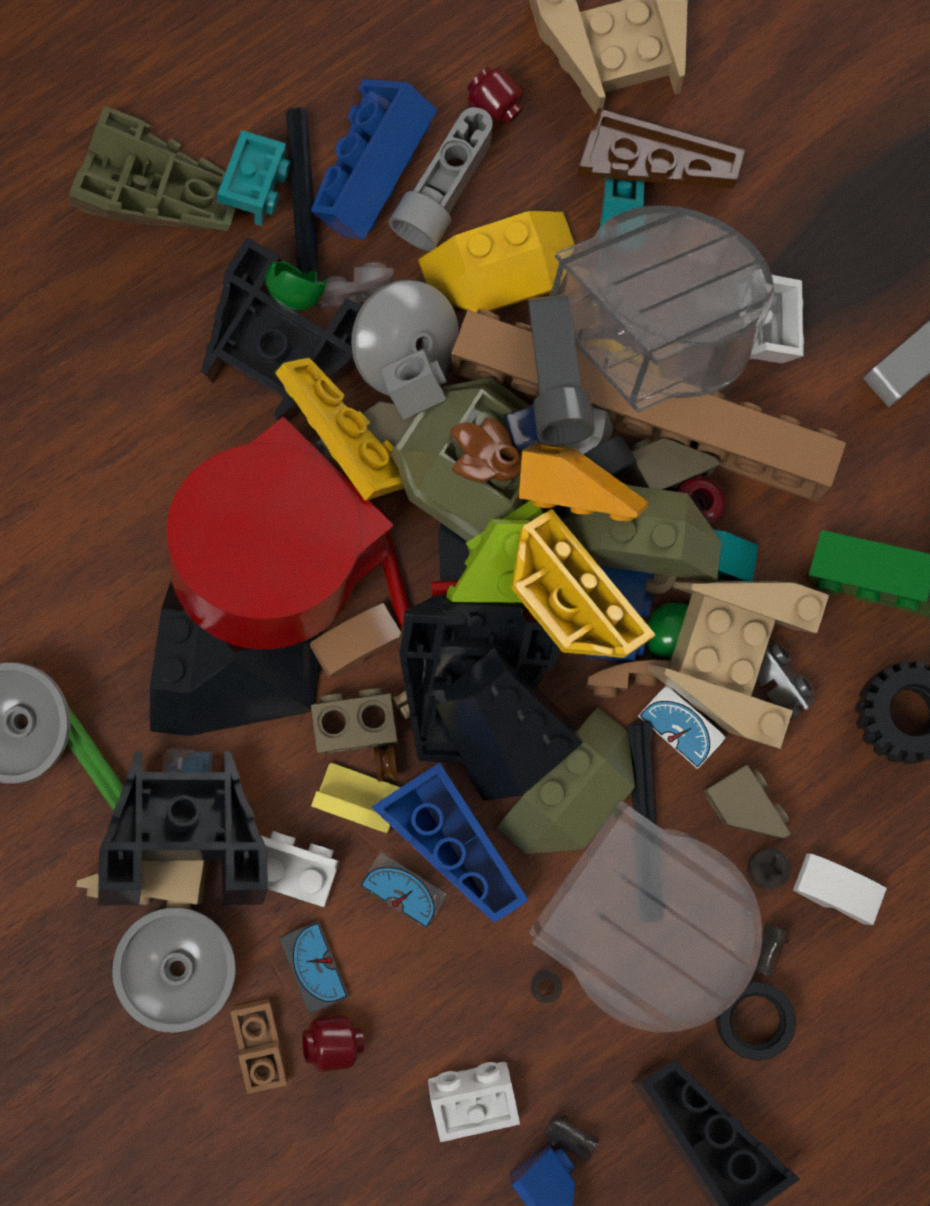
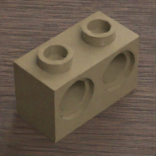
M382 688L359 691V698L343 700V694L319 697L320 704L311 705L316 748L319 755L398 744L391 694H383ZM377 707L385 712V721L378 728H368L363 723V715L368 709ZM340 713L345 717L346 724L340 733L329 734L325 731L324 720L329 714Z

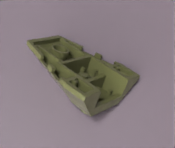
M104 105L81 168L79 167L71 187L68 205L76 207L84 213L110 220L151 226L228 231L235 207L217 202V193L225 171L202 157L199 159V162L182 153L180 151L181 144L172 138L166 143L149 132L151 128L149 124Z

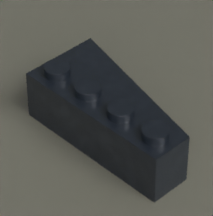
M664 1058L631 1081L710 1206H764L800 1180L762 1142H759L744 1128L743 1124L732 1113H729L676 1060Z

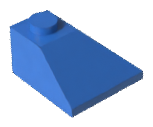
M548 1143L509 1173L511 1185L526 1206H573L575 1182L570 1172L575 1169V1166L562 1148L555 1152Z

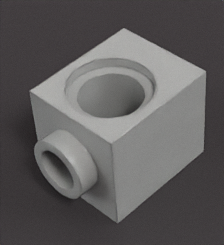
M424 349L380 368L388 393L403 420L446 400L441 384L447 382L438 360L432 363L429 361Z

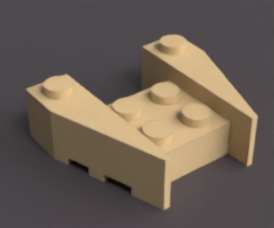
M529 0L539 36L546 46L549 45L564 71L571 75L581 89L582 96L595 114L598 108L603 110L606 97L605 92L668 75L674 94L681 92L686 66L688 0H623L582 12L579 11L576 0Z
M781 581L674 582L673 588L692 594L669 668L648 664L646 670L665 685L678 692L697 710L710 717L725 732L781 749L793 710L751 697L774 623L796 631L817 633L829 595L796 583Z

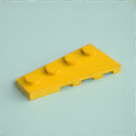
M309 357L283 363L275 372L283 383L286 392L295 400L306 416L310 426L316 430L328 447L331 456L340 464L363 499L366 501L404 489L399 468L395 465L391 455L394 449L393 445L388 440L382 444L367 429L371 422L360 411L357 412L342 402L344 394Z

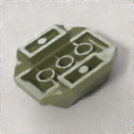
M491 377L442 387L446 400L417 413L391 452L394 463L399 468L401 480L409 501L466 541L482 533L491 519H503L530 501L519 498L520 474L508 481H497L492 478L487 482L480 483L461 477L452 471L456 461L465 454L450 433L453 426L469 422L481 427L483 420L488 417L498 421L508 430L504 414L530 406Z

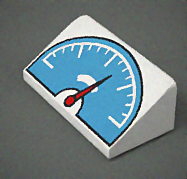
M667 685L659 691L638 715L642 721L650 723L651 729L696 769L726 739L717 728Z

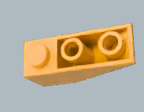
M534 442L522 451L519 498L532 500V505L536 507L552 508L556 505L571 507L570 511L576 514L588 515L595 513V511L608 513L611 519L617 521H632L648 508L649 502L575 448Z

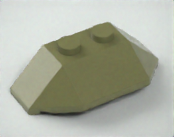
M626 485L649 502L648 508L640 516L634 518V520L617 521L611 519L608 513L596 511L588 515L571 512L562 519L563 523L599 566L712 582L717 581L721 541L687 493Z
M599 707L593 711L577 730L583 744L528 790L496 827L499 832L525 854L584 849L635 788L628 731Z

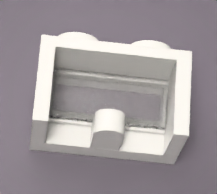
M762 274L738 284L739 360L758 359L785 363L803 357L802 280Z

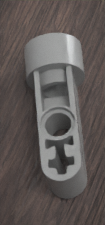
M472 107L461 113L414 191H408L404 194L390 217L388 223L391 229L409 244L422 250L432 251L437 247L451 224L452 219L449 215L491 146L492 118L486 110ZM468 133L473 134L470 138V144L468 143ZM451 159H460L465 163L462 166L453 167L447 162Z
M930 321L863 378L888 408L930 374Z

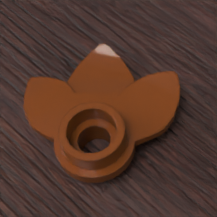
M486 417L481 427L477 424L466 422L451 428L450 433L465 452L452 468V471L459 476L474 482L484 483L492 478L497 481H508L521 473L522 453L512 445L510 433L498 421Z

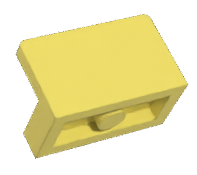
M330 763L320 790L316 791L311 806L389 834L391 825L371 807L401 787L384 781L378 782L376 778Z

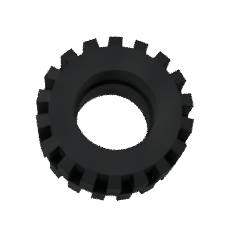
M915 660L911 663L903 661L889 666L878 674L873 675L867 681L868 685L863 687L859 694L862 698L861 702L856 704L855 712L860 713V720L856 721L857 728H863L865 736L862 739L866 745L871 743L875 747L873 752L878 756H887L888 761L913 764L930 759V666H925V661ZM906 689L917 693L928 706L929 722L924 732L920 735H907L901 732L892 721L890 704L895 693L900 690Z

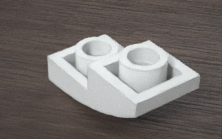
M807 853L793 891L823 907L835 908L864 925H874L887 888L839 864Z

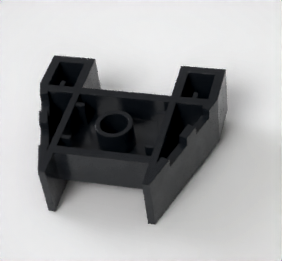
M246 237L226 269L223 280L224 286L220 302L217 304L214 316L215 323L210 343L207 345L201 372L208 381L214 383L224 365L229 366L283 399L274 412L273 417L276 421L284 417L289 422L302 410L286 392L283 383L275 372L285 362L309 357L335 384L356 366L353 359L351 341L353 326L362 306L346 297L326 330L292 309H287L269 296L270 293L265 283L267 269L273 262H282L280 256Z
M142 751L135 752L123 790L99 850L97 906L139 905L142 890V861H222V905H263L268 891L267 849L256 827L250 803L247 802L243 792L240 776L231 752L224 751L221 772H142Z

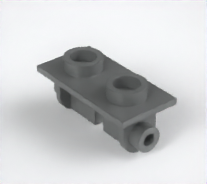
M769 638L757 681L763 686L774 678L778 685L767 692V695L775 705L793 710L790 718L792 720L803 712L799 704H802L807 710L816 702L812 696L815 694V691L804 675L800 674L797 676L789 664L791 657L784 646L779 642L774 643Z

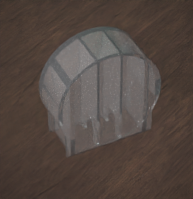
M644 206L624 211L612 217L599 228L593 238L556 252L555 258L559 261V266L550 296L569 295L576 347L637 413H640L670 398H690L714 393L735 381L748 363L771 308L774 297V283L770 269L761 253L746 237L726 223L691 209L674 206Z
M621 800L617 803L528 931L530 935L535 937L532 941L534 945L574 972L589 998L605 1013L631 1027L653 1032H675L695 1028L726 1011L740 997L752 979L762 946V921L756 897L744 875L731 860L692 835L658 827Z

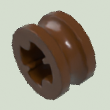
M390 744L385 750L380 749L379 746H374L378 782H383L385 777L398 780L394 744Z

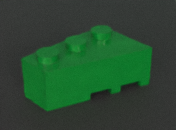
M821 530L809 572L811 580L814 584L818 585L817 589L819 591L832 595H840L843 592L856 596V599L866 603H880L930 618V554Z

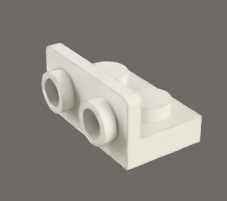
M272 831L270 838L261 836L267 849L268 889L325 907L340 863L339 860L332 859L334 850L312 843L309 850L293 846L296 838Z
M487 1062L479 1065L477 1068L459 1072L447 1071L439 1074L437 1077L428 1079L430 1099L440 1142L520 1125L507 1062Z

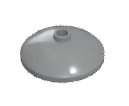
M414 280L395 281L376 290L361 307L352 331L353 359L362 378L373 389L390 396L380 368L421 349H424L431 363L438 360L446 376L451 368V353L459 334L458 321L452 305L433 286ZM421 337V346L419 349H416V341Z
M0 663V782L22 783L45 774L60 759L69 738L70 713L61 689L45 672L24 663ZM23 714L28 719L26 728L22 727L20 723V718Z
M186 908L157 910L137 920L121 938L113 959V984L124 1009L142 1025L162 1032L188 1031L211 1020L228 1001L236 977L234 951L225 932L206 915ZM175 961H181L185 965V972L182 976L174 975L171 970L172 964Z

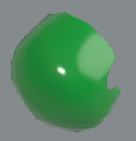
M273 262L265 274V283L272 298L287 309L305 311L316 305L329 283L327 279H324L322 283H318L317 272L311 271L303 274L298 268L286 262Z
M668 601L661 604L659 608H655L650 615L647 625L654 632L655 636L645 645L651 656L656 660L671 662L688 609V604L685 602Z

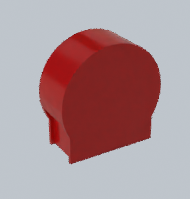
M282 417L249 444L233 447L210 457L196 467L182 482L171 503L167 520V544L171 581L176 596L185 612L197 625L212 636L235 646L249 649L285 648L306 641L319 634L338 617L347 604L354 586L389 557V554L384 550L386 533L394 528V525L369 500L365 501L356 487L293 425Z

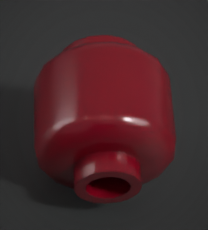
M489 67L484 68L467 87V90L470 92L468 96L469 106L486 110L492 118V125H497L502 121L508 125L523 110L519 103L523 98L524 90L503 68H495L493 70Z
M694 477L686 480L676 490V492L687 493L710 526L721 518L725 510V496L722 488L715 481L707 477Z
M344 1015L314 1019L310 1023L308 1030H304L302 1033V1049L305 1062L307 1064L312 1063L318 1072L344 1070L353 1067L357 1059V1053H363L364 1038L361 1028H354L352 1021Z

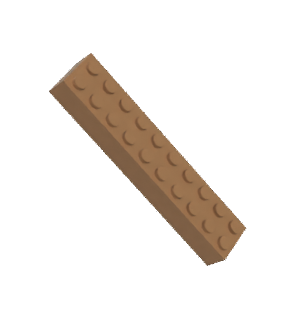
M479 309L477 313L467 310L451 353L452 374L471 381L491 377L517 397L523 398L525 396L534 402L540 393L531 326L519 322L515 323L514 326L499 321L500 317L487 310ZM576 348L581 388L590 395L591 407L608 413L613 424V431L641 441L650 439L651 443L667 438L716 457L720 464L718 468L818 502L832 487L847 443L838 440L836 433L822 428H816L814 431L799 426L800 422L795 418L786 415H777V418L761 413V407L749 402H740L739 405L724 400L725 396L722 393L712 389L703 388L702 391L687 387L686 381L675 376L665 375L664 378L650 374L647 367L635 362H627L626 365L611 360L612 356L598 349H590L587 352Z

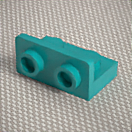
M241 130L217 193V202L254 213V224L263 226L266 215H273L279 198V193L275 192L278 182L285 183L289 173L291 161L285 159L286 143Z

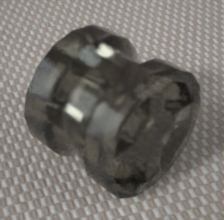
M768 848L757 850L750 856L747 861L746 871L748 878L754 885L759 888L774 889L781 887L787 882L790 877L791 865L783 852L778 849Z

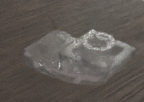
M371 262L365 263L363 267H354V282H347V279L342 277H326L324 279H327L329 283L316 306H341L346 297L356 303L365 301L379 288L394 282L393 268H386V265L382 263Z

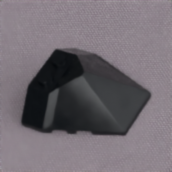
M171 581L161 608L150 683V731L191 737L207 732L312 712L311 705L315 702L320 663L311 649L310 643L323 635V633L320 632L306 641L285 648L259 650L235 646L212 636L191 619L180 604Z
M435 595L405 610L398 651L419 761L464 763L434 700L494 647L536 687L546 671L552 670L557 662L560 649L524 604L506 602H451L446 596Z

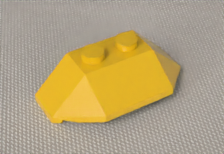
M527 211L454 235L418 259L426 284L439 290L451 305L476 313L479 309L493 312L553 292L576 246L563 212Z
M553 509L521 528L511 589L562 652L625 658L653 639L655 636L654 632Z

